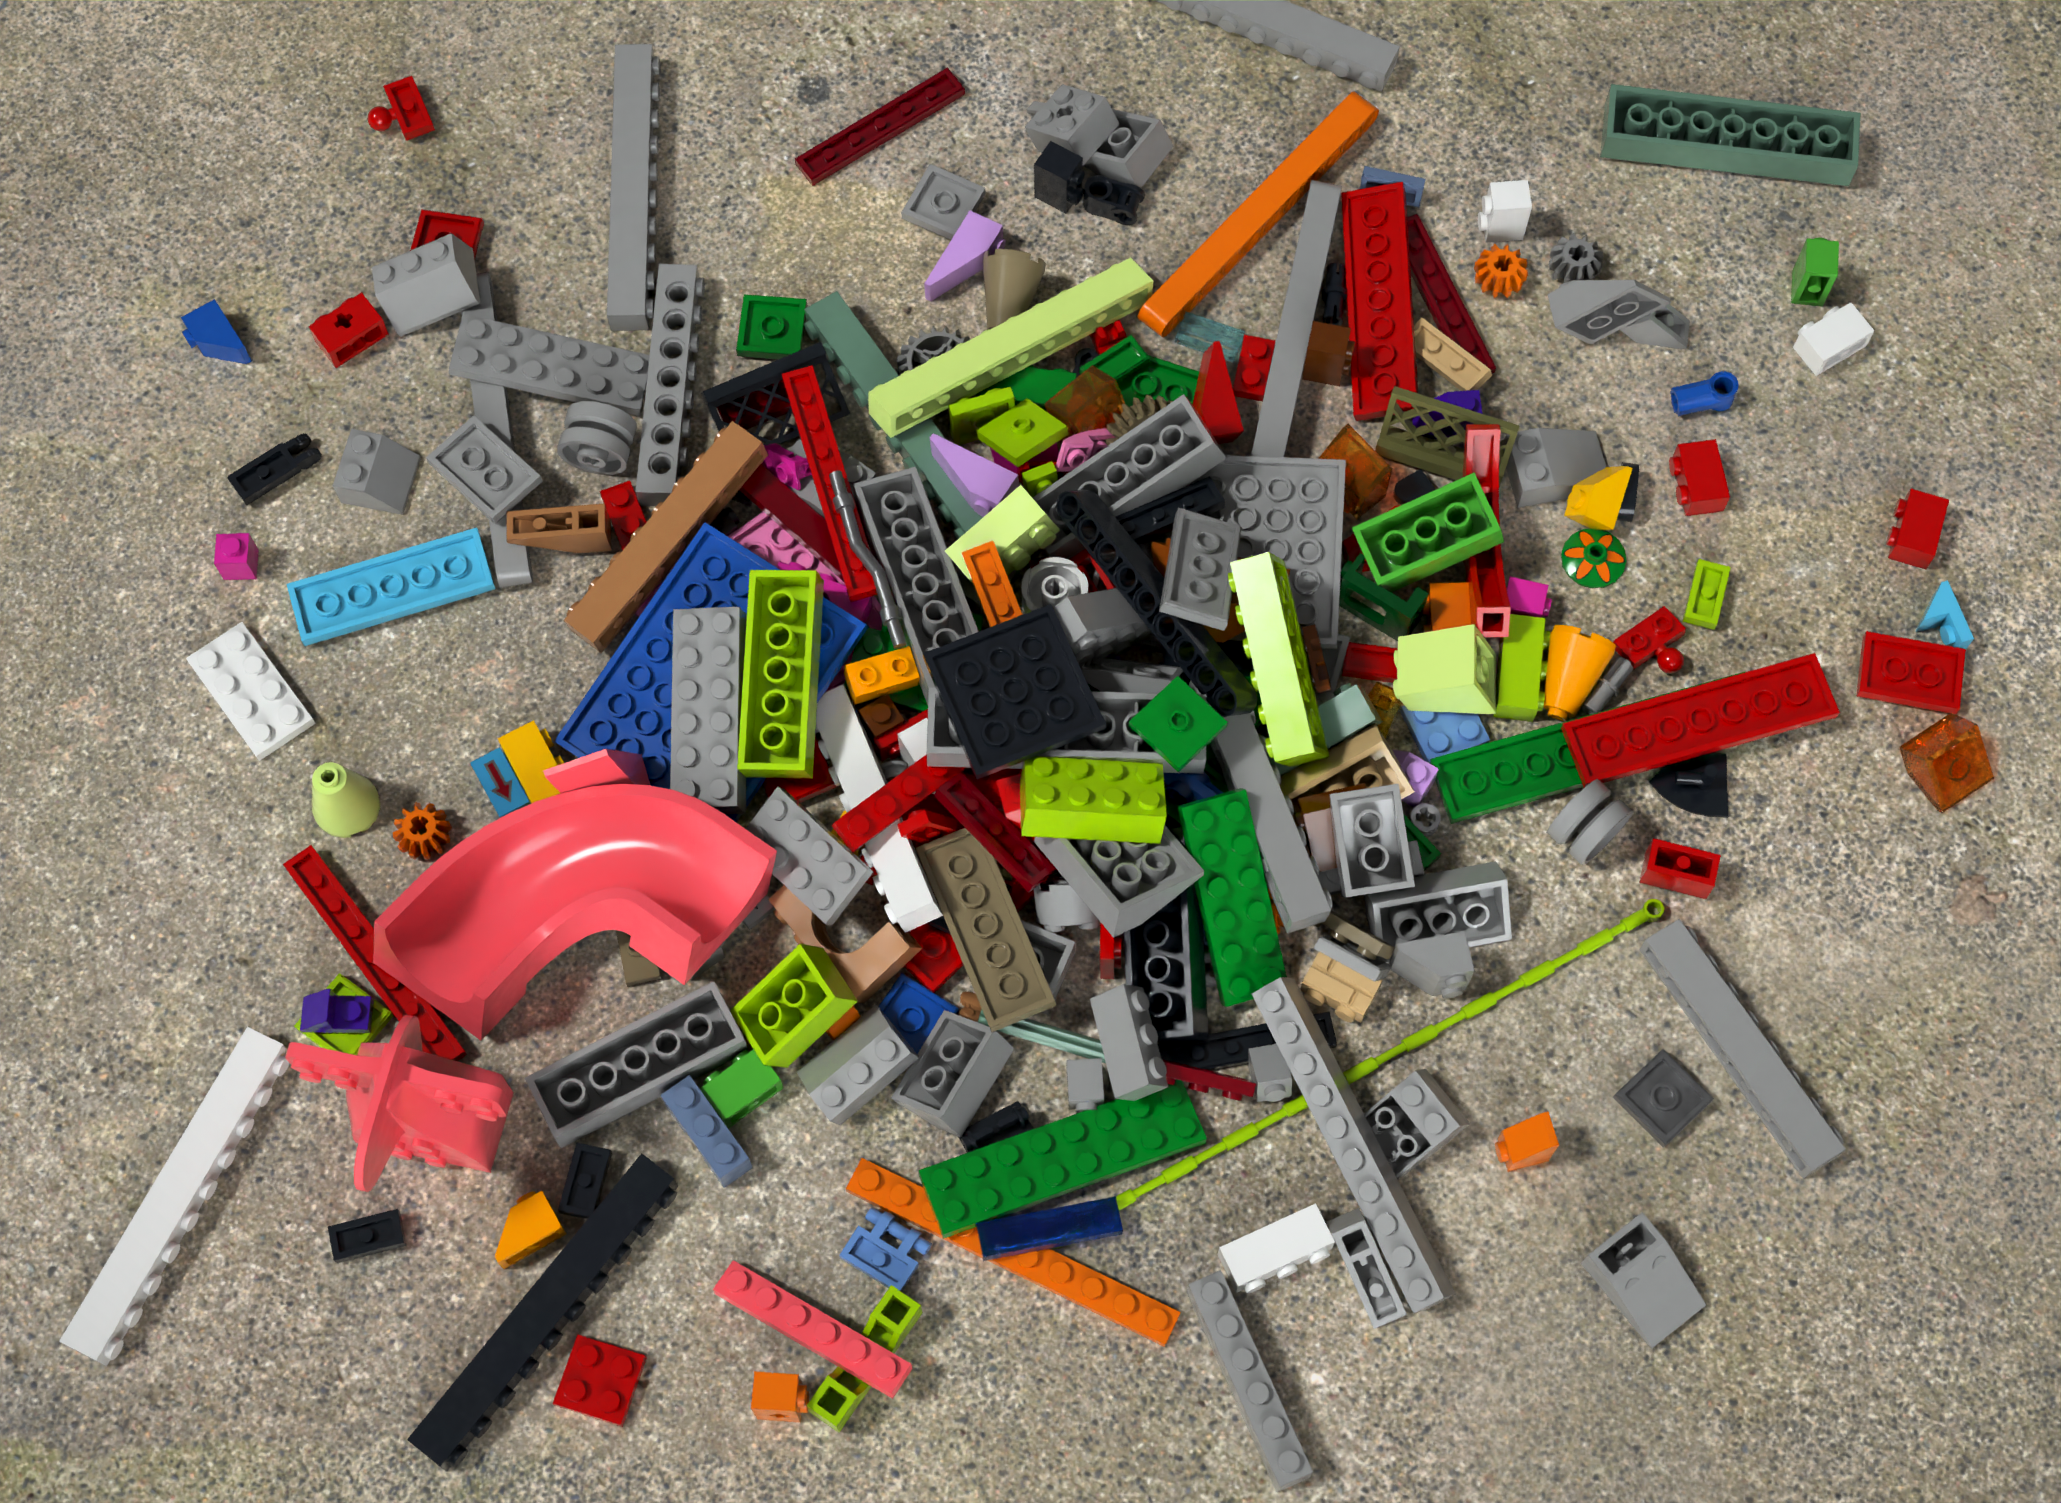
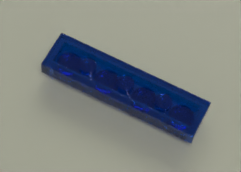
M1116 1196L976 1223L983 1261L1123 1234Z

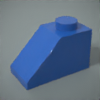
M215 299L181 317L187 328L182 331V334L191 348L198 346L203 356L242 364L252 362L245 346Z

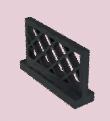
M822 342L701 392L700 394L705 405L708 407L718 432L724 426L728 427L729 423L720 419L716 407L729 403L740 408L735 420L736 424L739 423L744 410L761 416L755 434L749 433L764 442L763 445L765 446L773 443L781 444L800 436L798 428L788 423L792 413L791 405L784 421L767 415L773 397L790 404L788 398L775 393L780 380H783L782 374L811 365L813 367L819 364L822 365L826 375L822 388L819 387L822 397L823 394L836 398L841 410L833 415H828L830 422L849 415L850 411L826 358V351ZM828 382L833 392L826 390ZM774 383L772 391L764 389V387ZM759 391L769 395L763 413L745 406L750 393ZM742 396H745L742 404L733 401ZM765 418L782 425L778 438L768 440L758 436ZM786 427L795 430L783 435Z

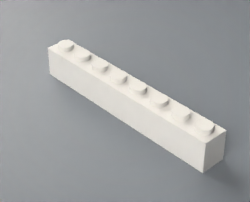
M844 684L825 692L817 703L815 734L818 732L821 734L822 740L818 741L819 748L826 760L830 758L833 766L828 768L835 785H841L844 793L840 794L839 797L848 813L887 784V780L859 717L857 708L853 705L852 698ZM901 817L865 844L866 848L861 851L869 868L875 867L877 876L872 878L881 896L886 894L889 903L884 905V908L891 923L895 924L898 922L906 933L943 915L912 840L903 838L900 835L897 824L903 822Z

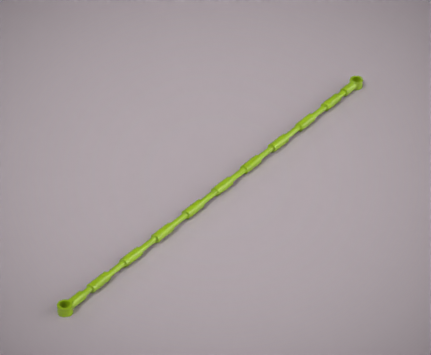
M1657 899L1647 900L1642 909L1620 920V924L1611 929L1606 928L1578 943L1577 947L1552 961L1547 960L1521 974L1518 980L1494 993L1489 992L1461 1007L1460 1011L1434 1026L1432 1024L1401 1040V1044L1375 1058L1370 1057L1343 1072L1348 1084L1350 1085L1379 1069V1065L1404 1051L1410 1052L1438 1036L1439 1032L1463 1019L1468 1020L1496 1005L1497 1000L1519 988H1527L1554 973L1556 968L1580 955L1585 956L1611 942L1614 936L1623 931L1629 932L1647 921H1658L1664 913V905ZM1647 907H1655L1658 910V914H1650ZM1303 1095L1282 1105V1109L1255 1124L1251 1122L1221 1139L1222 1142L1194 1157L1191 1155L1161 1171L1160 1176L1134 1190L1128 1189L1099 1205V1209L1086 1216L1083 1214L1063 1226L1054 1225L1049 1227L1045 1234L1047 1245L1052 1249L1062 1248L1067 1239L1089 1228L1090 1223L1103 1216L1105 1218L1136 1202V1198L1163 1183L1169 1184L1198 1168V1164L1225 1149L1229 1151L1259 1134L1258 1131L1286 1116L1289 1118L1308 1108ZM1053 1232H1059L1062 1234L1063 1239L1058 1243H1054L1050 1240L1049 1236Z

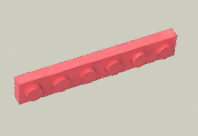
M734 1260L713 1288L715 1295L892 1399L913 1369L908 1361Z

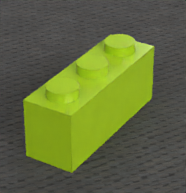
M1510 614L1509 637H1500L1496 677V713L1493 714V717L1533 722L1537 711H1543L1545 691L1539 690L1540 680L1545 681L1547 661L1542 660L1543 650H1548L1550 631L1544 630L1545 618Z

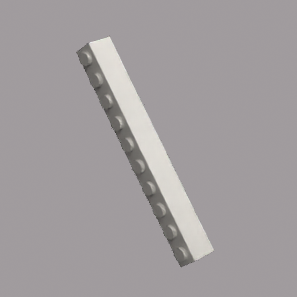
M249 1027L246 1028L59 1342L106 1367L110 1360H114L119 1355L124 1344L122 1339L128 1329L134 1327L139 1321L143 1312L141 1307L148 1295H153L158 1289L162 1279L160 1275L167 1263H172L177 1257L180 1250L179 1243L186 1231H191L199 1218L198 1211L203 1202L209 1200L214 1194L218 1184L216 1180L223 1168L227 1169L233 1162L236 1155V1146L241 1138H245L250 1133L254 1125L253 1118L259 1107L265 1106L272 1094L271 1087L277 1077L282 1076L286 1072L290 1063L285 1058L287 1048L282 1043Z

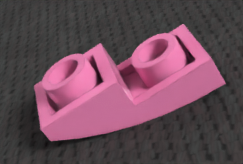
M1107 428L1080 432L1066 438L1062 442L1055 465L1057 472L1074 470L1106 448L1108 445L1104 440L1115 438V436L1110 434Z

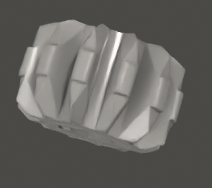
M1574 233L1570 235L1569 240L1561 237L1557 245H1554L1551 249V259L1548 264L1549 270L1555 271L1553 275L1554 280L1563 278L1564 283L1573 280H1594L1595 276H1598L1601 272V262L1603 260V252L1597 250L1598 243H1588L1587 234L1582 239H1578Z

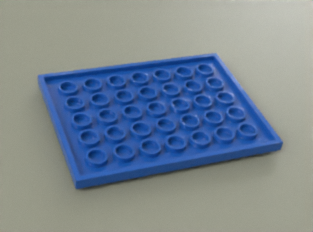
M704 522L554 742L578 758L603 749L642 754L650 785L670 789L673 609L740 607L747 615L750 570L780 569ZM824 597L817 703L869 628L867 624ZM746 777V808L766 778ZM726 814V816H728L735 822H737L742 815Z

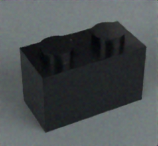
M1050 141L1034 163V197L1067 214L1072 205H1078L1084 194V188H1082V181L1085 176L1083 157Z

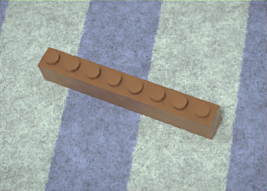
M733 421L727 428L721 429L706 453L703 452L696 458L690 472L685 477L677 480L668 498L655 506L651 518L646 524L633 532L629 544L622 552L619 551L612 557L607 570L601 577H596L590 583L585 596L569 608L567 617L563 620L569 629L599 653H602L673 569L704 522L709 525L768 456L763 443Z

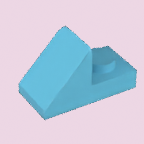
M1948 580L1941 582L1924 612L1916 633L1940 626V636L1945 645L1967 649L1974 640V637Z

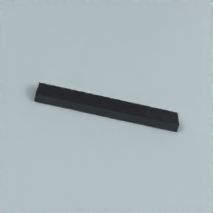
M1330 1011L1313 1014L1329 1047L1336 1048L1337 1041ZM1265 1023L1208 1034L1209 1039L1164 1042L1157 1045L1161 1059L1214 1071L1248 1064L1249 1048L1276 1044Z

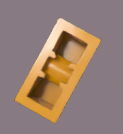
M910 646L845 665L844 677L853 705L918 686L920 679Z

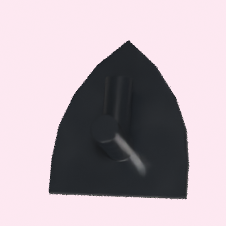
M1709 753L1669 764L1663 767L1649 781L1663 798L1680 809L1696 815L1728 818L1726 754Z

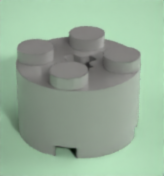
M1059 872L1052 873L1047 878V881L1034 888L1036 921L1044 925L1045 930L1060 932L1065 930V926L1079 925L1080 929H1094L1100 926L1098 918Z

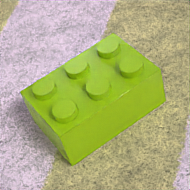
M799 944L739 1001L730 1012L763 1065L787 1068L856 1004L858 1000L824 948Z

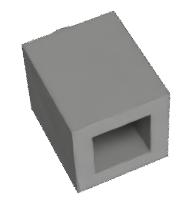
M1272 1044L1249 1048L1248 1068L1251 1080L1256 1083L1254 1092L1257 1102H1276L1285 1097H1291L1292 1076L1278 1045Z
M1102 1058L1067 1060L1069 1110L1076 1109L1077 1113L1085 1110H1097V1106L1104 1104Z

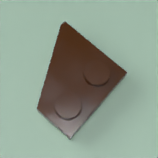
M1315 624L1302 627L1305 652L1309 656L1311 664L1309 669L1313 687H1316L1319 694L1332 691L1317 627Z

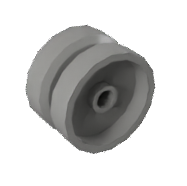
M580 401L571 404L568 407L564 421L565 430L561 433L557 446V453L562 460L575 468L599 475H615L626 470L630 456L629 446L633 444L637 430V423L632 416L619 408L596 401Z
M1598 779L1588 784L1567 803L1546 832L1560 845L1566 844L1576 837L1570 846L1569 854L1581 865L1588 863L1605 848L1634 813L1620 799L1611 802L1603 809L1610 798L1611 790Z

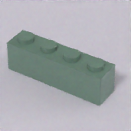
M1351 683L1345 684L1333 692L1335 697L1325 703L1322 700L1317 701L1328 750L1374 723L1378 725L1383 722L1364 687L1358 684L1354 686ZM1267 754L1271 766L1275 765L1277 767L1280 777L1300 766L1289 767L1277 763L1274 758H1270Z

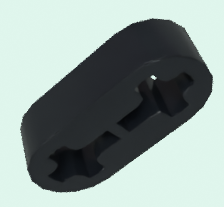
M1622 462L1621 466H1629L1633 469L1617 520L1632 522L1636 507L1639 464Z

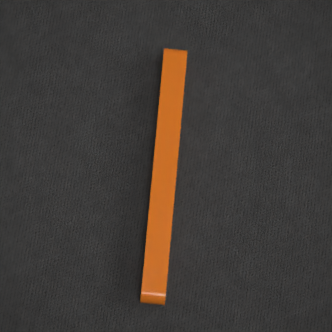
M1351 92L1144 303L1137 318L1161 337H1166L1309 191L1311 180L1318 181L1372 126L1379 114V109L1356 92Z

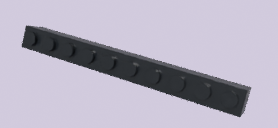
M641 1153L407 1440L446 1472L451 1466L453 1468L457 1467L468 1453L466 1447L474 1437L480 1438L492 1424L490 1418L499 1407L501 1409L505 1408L516 1394V1391L513 1389L522 1378L527 1380L539 1366L537 1360L546 1349L551 1351L558 1344L563 1336L561 1330L569 1320L574 1322L580 1317L586 1308L584 1302L591 1293L597 1294L605 1286L609 1279L608 1272L615 1264L621 1265L632 1251L630 1245L638 1236L643 1237L649 1232L655 1222L653 1217L660 1208L666 1209L677 1196V1191L675 1190L678 1188L675 1179Z

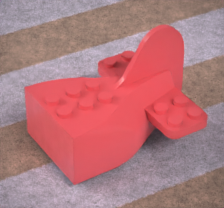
M411 1015L403 1016L395 1028L389 1043H361L357 1055L302 1043H289L285 1058L291 1064L292 1069L300 1072L299 1077L301 1079L314 1083H321L322 1079L335 1081V1086L346 1089V1101L352 1136L355 1143L358 1144L354 1166V1185L357 1190L369 1192L373 1189L391 1155L403 1160H411L412 1156L425 1158L424 1162L426 1164L445 1168L446 1163L491 1173L514 1092L503 1075L423 1052L418 1017Z

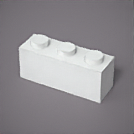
M1315 1203L1219 1247L1217 1255L1235 1292L1238 1293L1245 1289L1246 1293L1249 1294L1266 1285L1264 1280L1277 1275L1279 1279L1295 1273L1298 1270L1296 1265L1307 1260L1311 1264H1315L1329 1257V1250L1333 1248L1335 1241Z

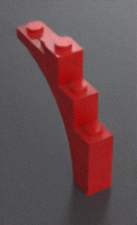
M1468 424L1465 431L1463 477L1475 473L1500 526L1499 452L1501 429L1499 424ZM1501 544L1463 560L1467 572L1466 582H1469L1471 625L1475 624L1483 637H1509L1511 606L1504 577Z

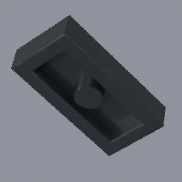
M576 1143L558 1207L559 1213L588 1219L599 1204L612 1157L610 1149Z
M398 1209L328 1226L333 1260L336 1263L407 1246L401 1213Z

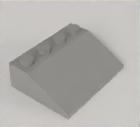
M1164 826L1160 844L1035 837L1034 840L1035 844L1113 938L1143 924L1204 875L1202 867L1166 826Z

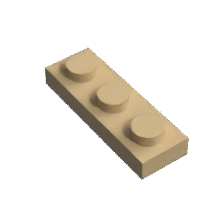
M1421 318L1414 325L1416 357L1460 391L1478 390L1492 376L1491 369L1424 318Z

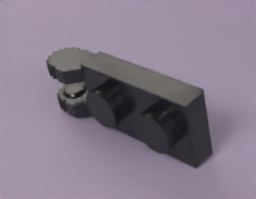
M303 433L284 444H278L228 475L227 478L247 506L300 473L301 469H308L313 464L319 462L322 454L317 448H313L295 458L292 457V455L302 452L311 443L310 437Z

